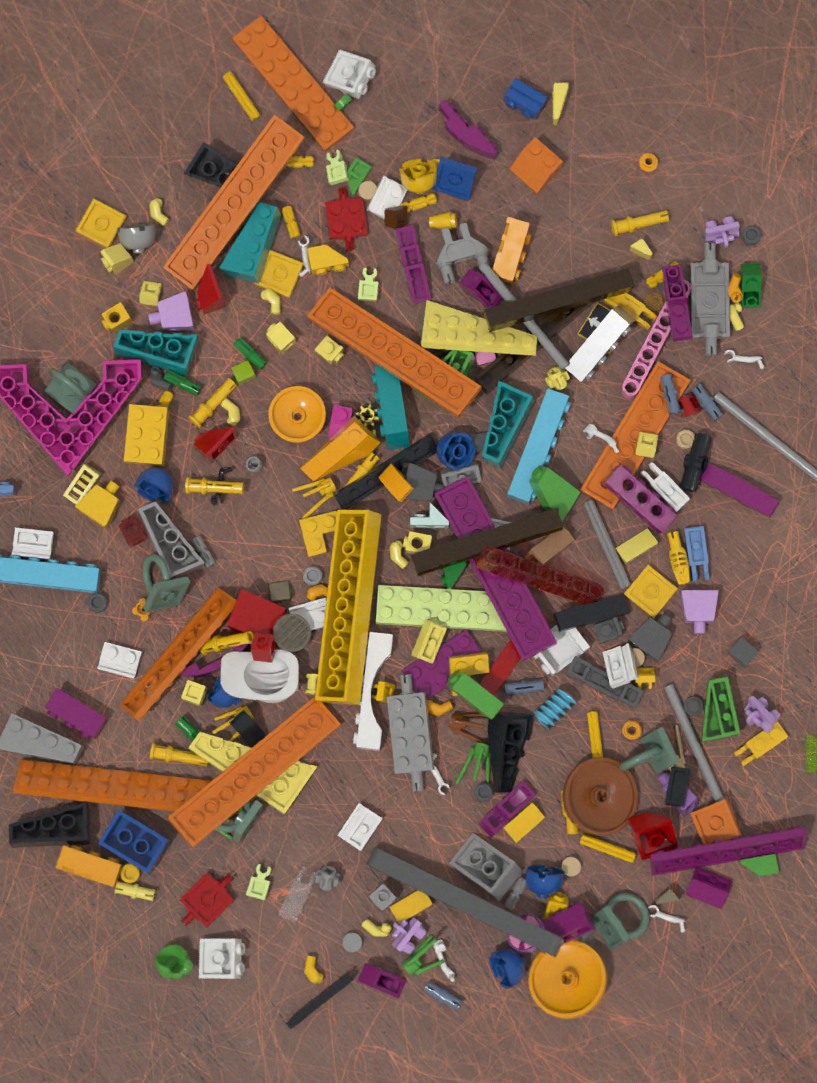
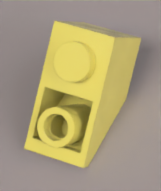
M121 243L101 251L103 257L101 261L109 273L113 271L117 275L134 262Z

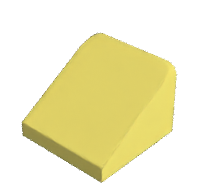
M644 239L630 246L629 250L647 260L651 259L652 252Z
M143 281L139 302L141 304L158 306L157 303L160 299L162 284Z
M639 432L635 454L654 458L658 435Z

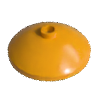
M292 386L280 391L273 398L268 416L273 431L280 438L292 443H302L313 439L322 430L326 419V410L322 399L316 392L306 387ZM296 414L301 415L300 420L294 418Z

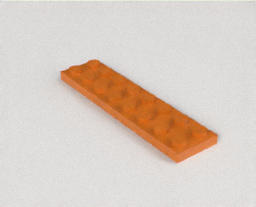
M262 16L258 17L232 38L233 42L325 152L354 130V126L341 111L334 107V102Z
M657 361L612 436L619 452L615 453L613 447L607 444L580 489L582 493L611 510L615 508L619 499L602 482L618 465L628 467L632 471L631 475L634 476L645 456L635 454L639 432L658 435L670 416L666 398H663L664 390L660 377L672 374L675 390H678V401L691 381ZM624 480V482H623V488H624V489L627 488V486H628V484H629L628 481Z
M218 587L119 706L137 721L146 716L150 707L160 699L161 694L166 688L172 685L177 675L185 669L187 663L197 655L198 650L209 641L214 631L232 613L237 600Z

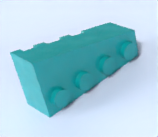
M263 203L257 205L219 267L224 276L259 284L282 215L276 206Z
M119 330L113 348L115 355L131 360H141V363L187 376L199 341L197 334H162V332L145 333L144 331Z
M374 366L375 373L372 374L373 385L378 387V390L374 391L376 402H380L381 406L377 408L378 418L383 419V424L380 425L381 436L386 438L387 450L407 448L410 446L400 379L382 367Z
M499 381L482 457L485 462L502 469L535 401L532 395Z

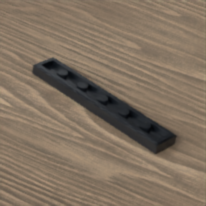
M428 434L334 493L333 496L340 508L347 510L382 488L384 484L378 477L390 464H393L401 472L403 463L418 465L436 454V443L432 436Z

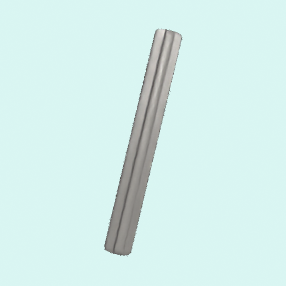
M589 500L584 503V507L621 589H625L630 586V581L594 501Z

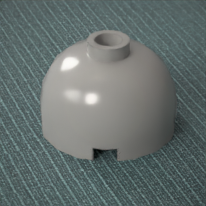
M137 224L128 228L127 226L117 228L120 243L126 249L133 250V253L145 252L144 248L150 247L154 243L156 234L155 224Z

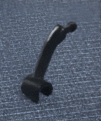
M232 467L224 470L220 468L218 481H224L223 473L232 472ZM216 493L215 495H213V496L211 497L210 500H211V503H212L213 506H214L213 500H214L215 498H219V499H220V502H221V504H222V502H223V501H222V498H221V494H222V493Z

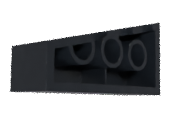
M203 142L184 175L222 187L238 164Z
M83 802L76 806H69L59 811L45 813L35 818L32 817L9 824V844L12 848L90 844L88 803Z

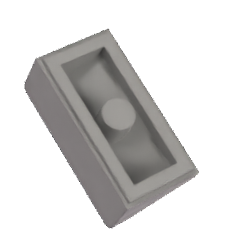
M473 460L469 466L463 467L458 471L450 468L439 470L444 488L467 476L472 484L482 482L476 460Z

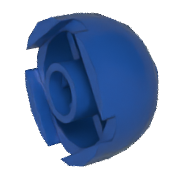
M448 432L440 438L436 447L439 461L447 468L457 471L469 466L476 452L472 443L473 439L468 434L462 432Z
M158 467L148 468L141 472L134 487L138 488L137 492L139 495L151 502H155L158 499L162 500L161 503H167L173 493L174 483L167 471Z
M221 676L212 685L214 686L213 692L208 691L206 695V700L219 708H228L233 704L236 706L242 700V698L233 697L225 692L221 686Z
M530 865L526 868V885L530 891L537 894V897L548 898L549 895H553L561 889L564 881V870L553 866L551 869L544 868L545 865Z
M502 948L490 954L492 955L489 958L491 970L495 978L499 975L502 980L500 982L502 987L509 989L522 980L525 974L526 961L521 954L510 948Z

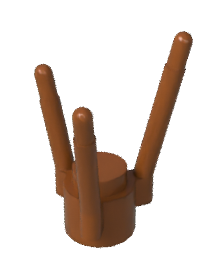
M458 712V714H452L449 729H454V733L461 734L478 743L487 744L480 738L462 731V729H466V726L483 728V724L469 722L467 718L485 716L479 713Z

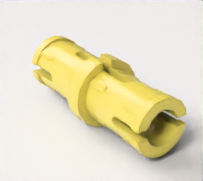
M117 881L115 887L116 894L131 896L132 899L141 898L152 902L156 889L141 887L136 883L132 885Z

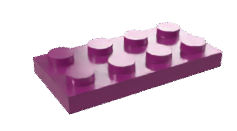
M466 629L439 647L433 664L419 659L401 671L404 675L412 674L414 692H426L427 700L448 688L446 684L449 682L448 679L450 677L449 657L481 653Z

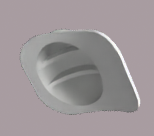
M275 650L272 663L254 661L252 652H230L222 657L221 686L226 693L233 697L259 700L266 703H278L288 699L295 691H298L299 664L297 658L288 651Z

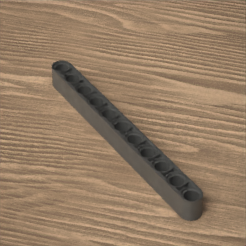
M376 847L366 864L555 958L564 942L563 938Z

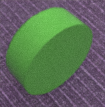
M346 94L334 107L341 111L352 101V98Z

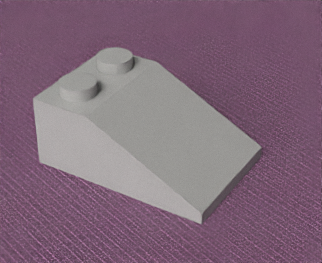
M472 833L449 863L498 902L522 873L521 868L513 860L474 833Z

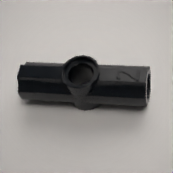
M695 433L690 453H687L684 458L683 465L685 470L679 488L688 492H697L701 475L708 467L707 455L712 437Z

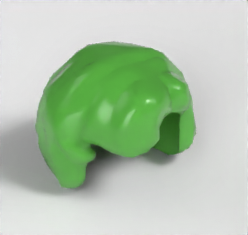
M179 944L168 945L162 948L155 957V966L166 979H180L183 975L189 974L193 969V963L190 960L188 951Z

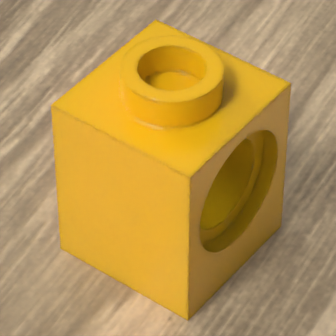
M121 302L102 313L104 319L101 322L106 330L111 329L112 333L132 323L129 314ZM119 315L120 320L118 322H111L112 316Z

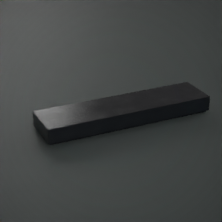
M620 595L555 612L553 616L559 632L609 620L613 617L628 615L631 611L625 595Z
M350 975L344 976L286 1022L287 1026L293 1029L351 983L353 979Z

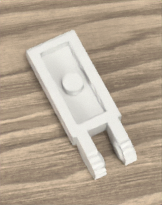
M651 462L649 467L658 477L653 480L644 470L640 474L650 484L649 486L667 504L674 508L676 513L690 498L664 471L662 472Z

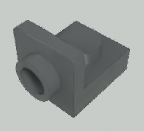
M617 617L594 625L600 644L622 637V631H625L622 621L617 620Z

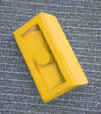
M532 802L503 829L517 843L545 817Z

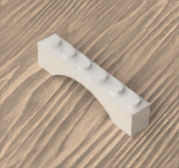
M370 632L369 637H367L366 648H368L364 663L366 668L362 681L363 694H361L360 698L361 711L356 714L355 723L359 725L358 732H354L353 744H357V749L380 751L382 730L377 724L372 711L371 691L379 669L391 656L393 634Z

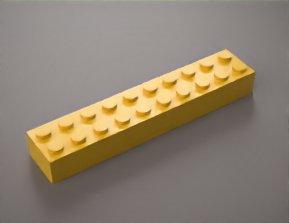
M337 510L315 695L316 701L328 704L360 705L382 515L370 510Z

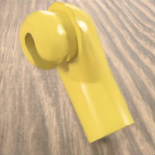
M267 288L263 290L261 298L271 303V314L279 315L280 297L272 289Z
M740 303L730 305V320L735 331L744 328L738 312L742 311Z

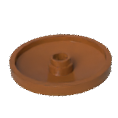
M605 757L587 759L576 765L567 776L562 796L564 809L570 821L581 831L597 836L611 835L622 830L628 825V818L634 816L638 805L637 785L629 770L621 771L619 769L620 762Z

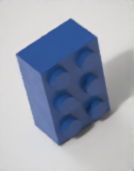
M118 810L98 844L144 872L151 874L170 840Z

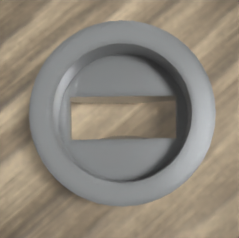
M252 456L246 461V468L249 471L256 473L262 469L263 464L259 458Z

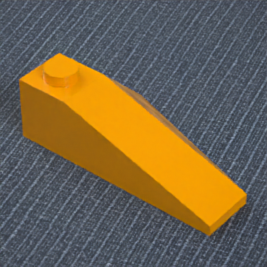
M353 416L300 469L311 480L316 481L368 456L381 441Z

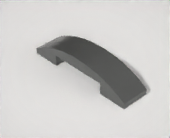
M574 656L566 672L593 689L633 708H636L644 692L630 683L612 688L606 672L592 666L591 663L577 656Z

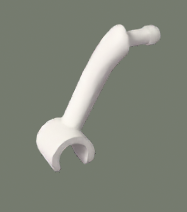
M304 236L305 240H307L306 244H301L298 240L299 247L302 248L303 263L306 268L299 273L300 277L307 272H311L307 250L310 243L307 236Z
M727 350L724 355L731 354L733 357L728 359L727 363L733 361L747 363L758 361L760 369H764L761 356H738L732 350Z
M589 424L583 430V432L588 433L587 439H591L595 435L605 440L610 447H613L615 453L619 452L615 440L598 431L593 424Z
M435 753L433 754V761L437 757ZM434 765V770H431L439 784L438 791L441 795H446L440 789L442 786H446L449 789L450 787L444 783L438 769Z
M655 905L648 907L656 909V914L649 915L650 917L657 916L669 922L680 923V932H685L684 919L663 913Z
M439 940L433 946L440 961L444 960L442 952L446 951L443 940ZM444 960V963L441 964V969L450 978V981L454 982L455 973L446 965Z

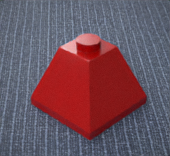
M211 264L206 265L197 290L198 299H195L198 310L202 309L204 315L225 308Z
M232 426L209 430L204 434L200 433L194 441L196 443L194 447L209 462L213 463L238 435Z
M648 812L628 818L642 861L649 859L650 855L657 851L669 852L678 848L671 818Z

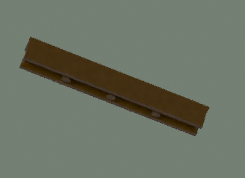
M627 268L484 309L483 316L487 321L489 332L625 294L631 292L635 285L630 270Z
M593 303L545 316L537 325L551 340ZM538 340L536 352L543 347ZM502 353L475 376L474 382L479 384L482 391L488 395L498 386L499 381L503 382L533 355Z
M555 508L423 550L410 556L418 576L562 531L563 524L559 515V509Z

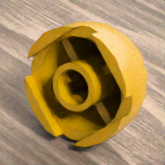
M421 159L409 160L403 163L402 169L400 168L399 170L400 179L405 189L416 194H423L434 187L437 180V166L431 160H427V163L422 162Z

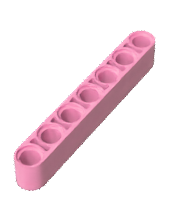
M684 280L685 288L687 290L686 296L688 299L691 291V285L687 280ZM666 302L623 383L621 391L626 399H633L638 395L671 331L670 325L664 327L660 324L662 319L669 321ZM659 336L661 342L654 343L651 337ZM650 352L653 358L647 360L642 354ZM642 369L644 375L636 376L634 370ZM632 385L636 391L628 393L625 387Z

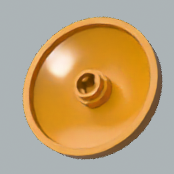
M574 940L562 945L556 958L547 953L540 952L534 959L529 972V989L534 1001L544 1012L560 1019H575L588 1014L599 1004L607 986V972L600 956L590 946Z

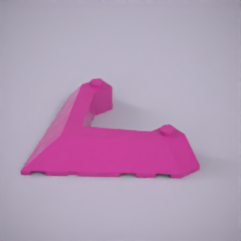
M141 360L103 361V381L67 419L30 386V367L27 364L0 365V398L64 473L69 476L141 381Z

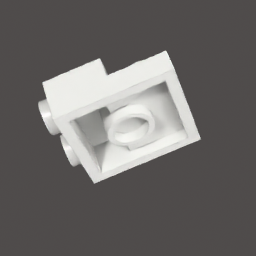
M339 50L323 83L326 86L341 90L345 95L348 94L359 99L367 91L366 84L368 80L375 76V65L369 59Z
M200 939L199 978L241 979V975L245 971V966L241 963L242 955L245 953V945L242 943V939Z

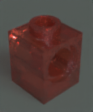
M126 517L121 521L122 524L118 525L130 548L147 540L136 517ZM131 526L137 528L134 535L127 534V530Z

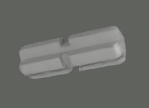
M200 536L193 538L191 541L197 552L200 553L207 568L213 566L215 560L209 550H206L207 547Z
M522 877L518 879L513 888V893H510L505 902L507 908L511 910L515 908L520 899V894L522 895L527 887L526 879Z

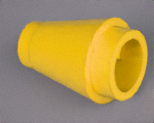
M450 211L430 216V228L445 229L449 227V230L457 228V214Z

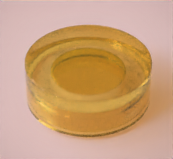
M653 292L645 296L643 304L651 312H657L662 307L663 299L658 293Z

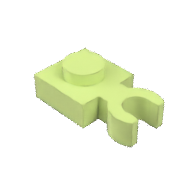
M336 150L337 156L335 158H332V155L327 153V159L331 162V165H327L326 169L328 181L331 185L349 180L347 166L342 161L343 155L339 150Z
M367 268L363 269L365 281H359L358 300L377 302L379 282L373 281L377 277L376 268H374L372 275H367Z
M258 864L256 867L258 876L257 878L251 876L246 895L266 900L270 881L265 879L270 875L271 867H268L266 873H261V864Z

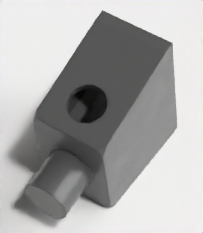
M403 463L401 473L414 487V490L404 500L431 501L434 493L444 489L443 484L435 483V473L412 463Z
M662 614L657 622L649 618L627 642L658 663L672 635V632L666 629L672 619L665 614Z

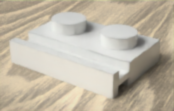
M383 176L366 210L385 220V209L400 206L407 189L403 185Z
M15 528L12 555L51 560L54 532Z
M326 598L290 607L289 612L290 614H297L305 618L310 625L311 631L321 629L324 626Z
M104 642L97 669L135 679L142 652Z
M629 643L623 647L618 646L603 652L608 679L612 688L630 683L634 679L638 680L632 648Z
M359 803L337 836L362 851L383 818Z

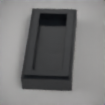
M244 710L229 722L251 748L267 736Z
M671 766L665 805L685 808L691 777L690 768Z

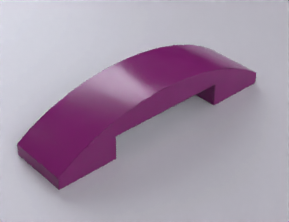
M250 644L234 646L232 649L234 652H245ZM222 659L201 669L197 663L186 667L180 675L182 677H202L216 673L221 670Z

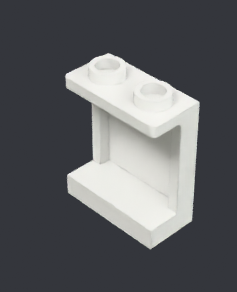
M557 625L550 630L557 641V645L533 656L535 660L538 658L542 662L541 668L547 675L550 673L553 677L568 666L574 656L579 657L589 650L590 646L576 628L559 632Z

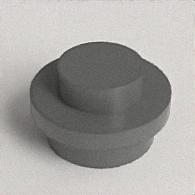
M690 697L684 703V710L690 716H698L703 711V703L697 697Z
M487 783L477 785L474 790L475 798L483 803L490 801L494 794L493 788Z

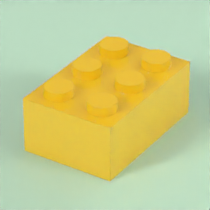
M129 404L124 453L125 463L164 467L170 412L167 407Z

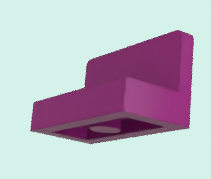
M695 867L686 896L722 909L729 894L732 880Z

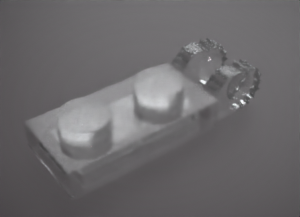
M302 866L296 880L294 879L278 913L279 916L294 923L297 922L317 875V872L313 871L307 885L301 883L300 881L306 873V867Z

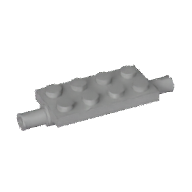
M704 243V260L700 263L690 264L691 328L693 339H705V356H710L711 349L712 356H717V339L730 338V305L727 291L729 286V263H720L716 260V243H711L710 250L709 243Z
M412 674L399 676L402 693L396 696H387L395 774H411L413 792L424 790L422 773L427 770H434L426 692H413Z

